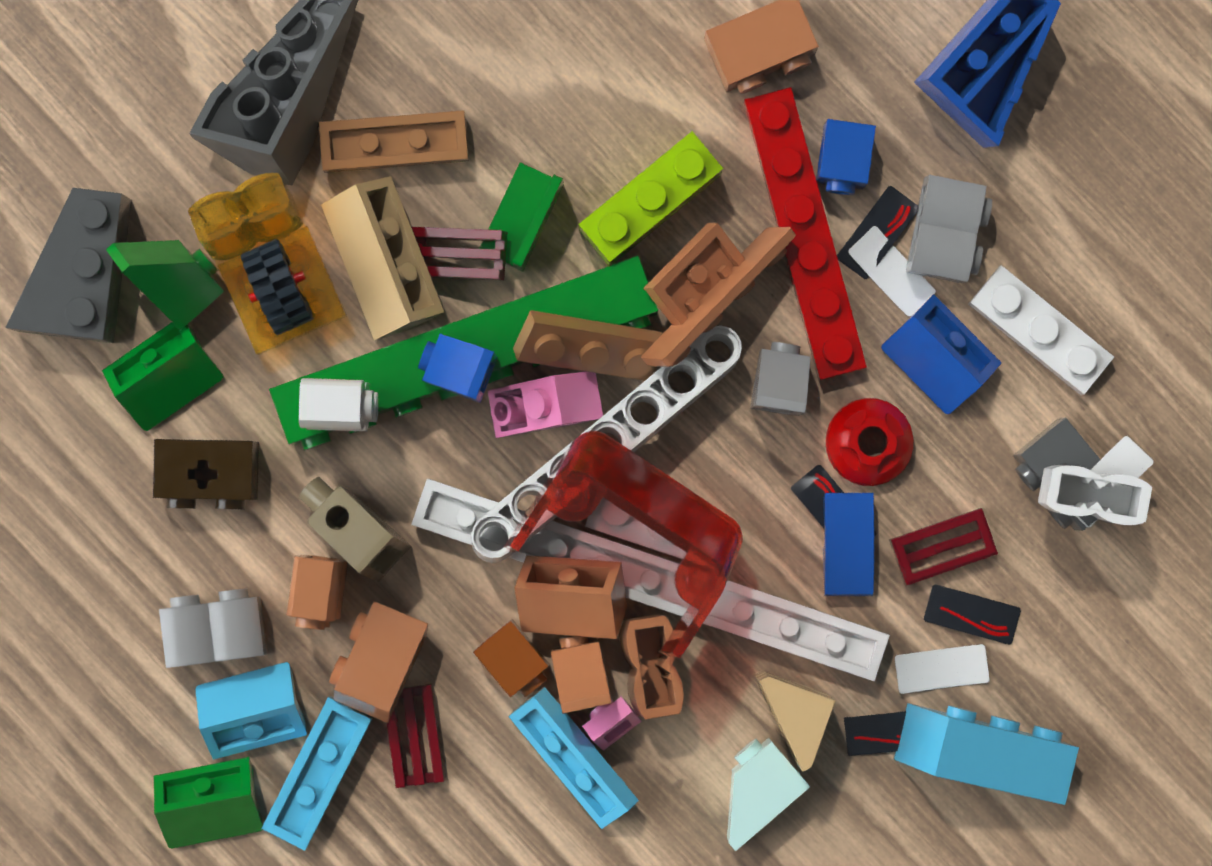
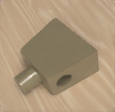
M316 477L307 484L299 495V498L314 512L309 517L307 523L361 575L379 582L411 548V545L357 495L342 486L333 490L320 477ZM349 515L347 524L342 528L344 518Z

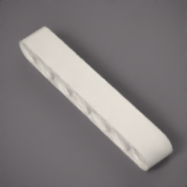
M722 325L702 333L690 345L691 351L684 360L674 366L661 367L483 515L476 522L471 533L472 547L476 555L483 561L490 563L501 562L510 557L725 377L736 365L742 351L741 340L737 333L731 328ZM711 341L725 343L730 350V359L725 362L712 361L705 352V345ZM677 371L685 372L691 376L694 388L688 393L675 392L668 384V376ZM638 402L649 403L655 408L657 419L651 424H639L631 416V407ZM601 433L613 434L620 443V450L612 456L601 455L595 450L593 439ZM564 464H573L581 470L583 480L575 487H564L558 483L555 471ZM527 495H535L541 498L546 508L543 515L537 519L523 517L517 508L521 498ZM491 526L502 528L508 536V541L504 548L498 551L485 549L479 541L480 534L484 529Z

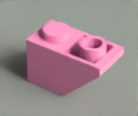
M585 371L553 375L488 390L496 438L598 420L603 416L596 373Z

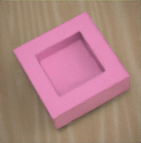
M622 696L616 701L611 699L612 703L597 706L589 715L591 720L582 726L593 742L603 751L642 722Z

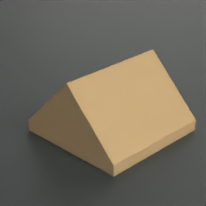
M763 670L754 674L795 763L802 772L812 768L835 700L827 693Z

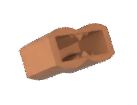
M313 555L294 556L286 615L296 617V627L325 630V628H330V622L341 619L348 568L346 560Z
M658 614L624 619L620 631V643L624 658L631 667L628 675L627 689L634 711L644 719L680 714L683 706L684 692L681 678L672 665L676 654V639L669 620L665 615Z

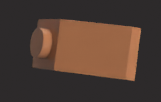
M582 636L560 638V648L552 649L551 656L562 714L612 703L599 639L589 641L588 637Z

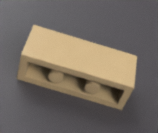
M391 176L355 184L321 204L374 340L408 331L444 313Z

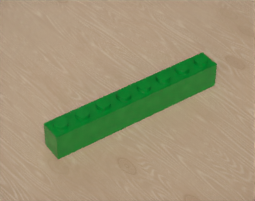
M639 256L270 388L269 391L288 444L297 445L301 443L303 450L306 451L331 442L329 433L336 431L300 428L299 395L302 378L364 380V382L369 383L370 390L378 392V415L393 410L395 418L422 409L423 406L420 400L439 393L441 401L459 396L422 381L425 371L418 369L427 342L430 341L436 344L439 334L493 351L498 358L488 384H492L515 375L512 367L524 363L517 361L513 347L530 310L641 329L651 326L649 317L657 315L658 308L644 290L648 281ZM531 363L533 368L542 366L541 364ZM369 422L368 428L377 425V422ZM349 431V434L357 433L360 431Z

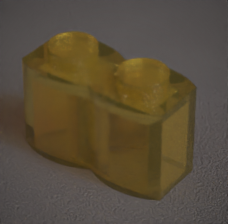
M265 173L254 176L239 185L234 192L212 193L199 199L188 209L199 242L211 258L217 261L237 258L241 254L250 251L258 242L266 243L275 239H284L303 225L294 198L279 173Z

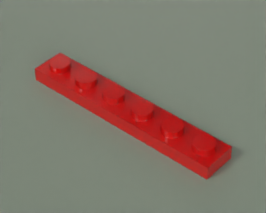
M789 87L744 99L743 103L777 227H790L796 234L795 238L785 247L787 249L785 259L818 381L867 368L792 88Z

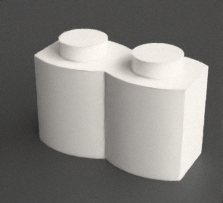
M301 379L299 395L300 428H306L307 430L367 431L369 422H377L378 392L370 390L368 382L345 379Z
M1054 465L1044 468L1038 503L1044 508L1070 516L1092 515L1099 520L1109 523L1138 525L1147 520L1152 486L1142 479L1130 475H1098L1094 471L1080 466Z

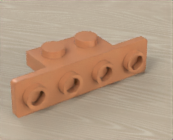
M707 223L644 287L647 294L672 324L641 356L646 365L671 367L684 360L691 351L690 345L701 333H706L716 327L723 318L722 312L734 300L742 298L752 290L755 285L754 279L766 267L774 265L784 257L787 252L785 247L796 236L790 227H768L740 253L718 223Z

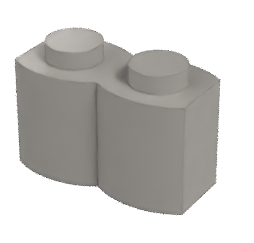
M928 175L924 178L906 273L962 284L968 282L970 274H978L982 261L983 247L976 245L979 226L987 227L992 210V199L985 198L987 186L934 175Z
M248 588L218 592L220 602L200 604L199 595L170 598L171 608L159 609L166 668L267 655L260 597L249 598Z

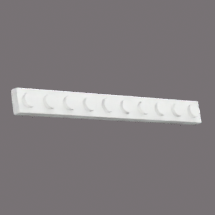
M427 479L411 525L472 545L471 533L474 525L499 502ZM518 509L519 513L527 519H537L540 517ZM551 521L508 557L523 563L526 555L622 562L626 598L871 681H875L890 636L886 633L555 521ZM491 526L483 530L479 541L485 549L498 551L507 544L508 536L502 528Z

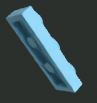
M545 687L508 716L601 829L628 812L639 801L567 713L562 714L561 705Z
M329 696L261 829L305 851L373 717L336 702L333 697Z

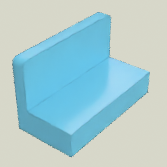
M288 662L198 685L195 689L199 730L213 760L307 735L306 721L295 696L292 669Z

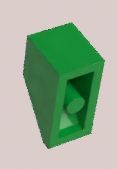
M179 240L112 243L106 249L122 273L180 330L224 292L213 277L219 271L215 264L200 248L192 254Z

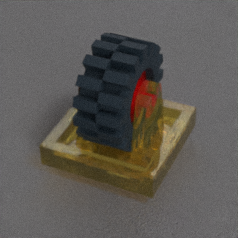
M307 226L218 264V268L257 355L347 317L310 229Z

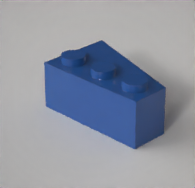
M987 0L914 83L981 147L999 146L1005 133L1003 129L1014 104H1017L1023 92V83L1033 61L1037 60L1061 3L1058 0Z

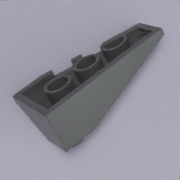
M299 0L276 24V34L259 52L252 49L242 60L245 67L227 85L222 81L210 93L189 133L191 137L251 175L292 186L313 146L358 0Z

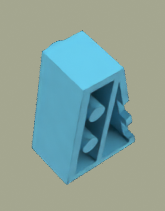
M907 703L905 721L894 760L933 776L1062 805L1066 804L1079 747L1061 742L1062 732L1034 725L1031 734L1019 731L1020 723L991 715L990 723L976 720L977 713L948 705L947 712H942Z

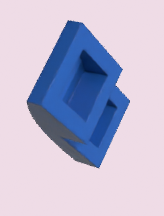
M825 493L823 497L824 596H873L874 493Z

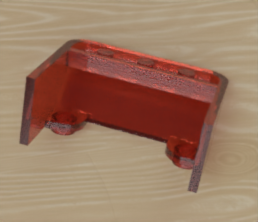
M599 431L583 433L570 444L503 547L510 552H519L545 510H548L562 520L575 522L590 516L601 499L605 498L686 552V555L675 571L674 586L680 598L690 605L660 650L668 656L681 658L724 591L742 547V530L733 518L607 434Z

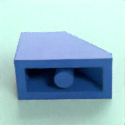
M439 334L436 344L430 341L427 342L418 369L425 371L422 379L425 383L481 403L498 357L493 351Z

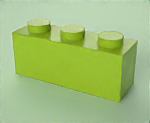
M691 131L579 223V231L605 263L611 266L718 179L724 168L695 133Z

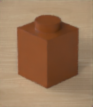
M513 619L473 651L510 698L518 691L526 697L547 680L542 671L549 666V662L526 634L521 632V628Z

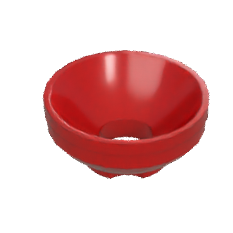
M864 398L843 406L834 415L826 432L825 448L830 463L843 478L851 483L862 486H877L895 479L905 470L914 449V436L906 416L896 406L877 398ZM867 427H877L886 436V448L878 456H868L859 448L858 437Z

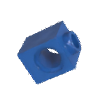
M827 119L823 126L816 175L817 183L827 184L826 192L839 195H855V188L864 189L869 179L876 130L875 125Z

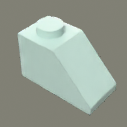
M770 738L766 739L762 744L757 739H754L734 757L739 764L732 769L727 839L735 851L810 788L806 780Z

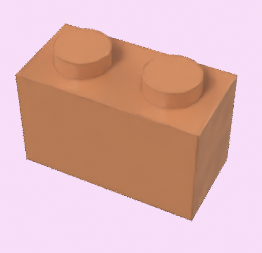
M777 0L711 28L705 32L704 41L726 92L738 88L740 94L763 86L767 83L765 76L780 69H783L785 75H789L812 64L809 57L815 55L819 47L799 0Z
M526 555L514 587L521 632L617 639L627 608L622 562Z
M375 601L368 615L360 612L349 636V639L356 641L348 658L343 656L338 658L329 683L336 685L334 688V701L389 723L427 637L428 623Z

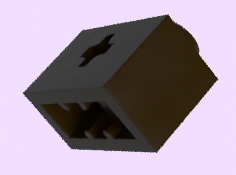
M154 439L153 498H167L166 508L196 509V499H215V509H245V500H258L259 442ZM205 461H208L209 469L217 470V480H209L205 489L204 481L195 479V470L204 469Z

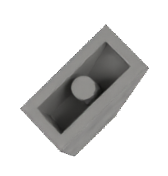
M772 342L771 350L761 349L759 351L750 409L792 416H800L805 413L811 357L799 355L800 346Z

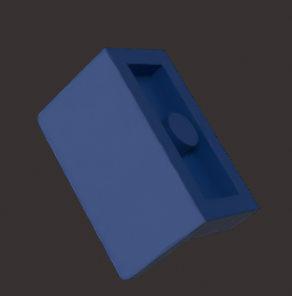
M934 294L881 346L882 350L945 414L952 413L976 392L1002 363Z

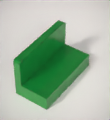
M521 162L513 175L488 230L508 232L506 264L523 272L564 186L563 178L555 174L551 177ZM482 241L479 249H495V242Z
M173 322L102 370L114 397L144 431L152 429L220 382L224 377L219 367L202 348L191 326L187 324L180 330Z
M249 757L153 776L154 814L167 846L171 849L263 830L261 829L263 819L255 800L254 769Z

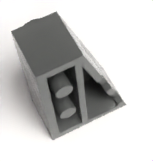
M72 188L5 328L24 333L114 343L123 273L106 249L112 243L127 242L131 199L122 193Z

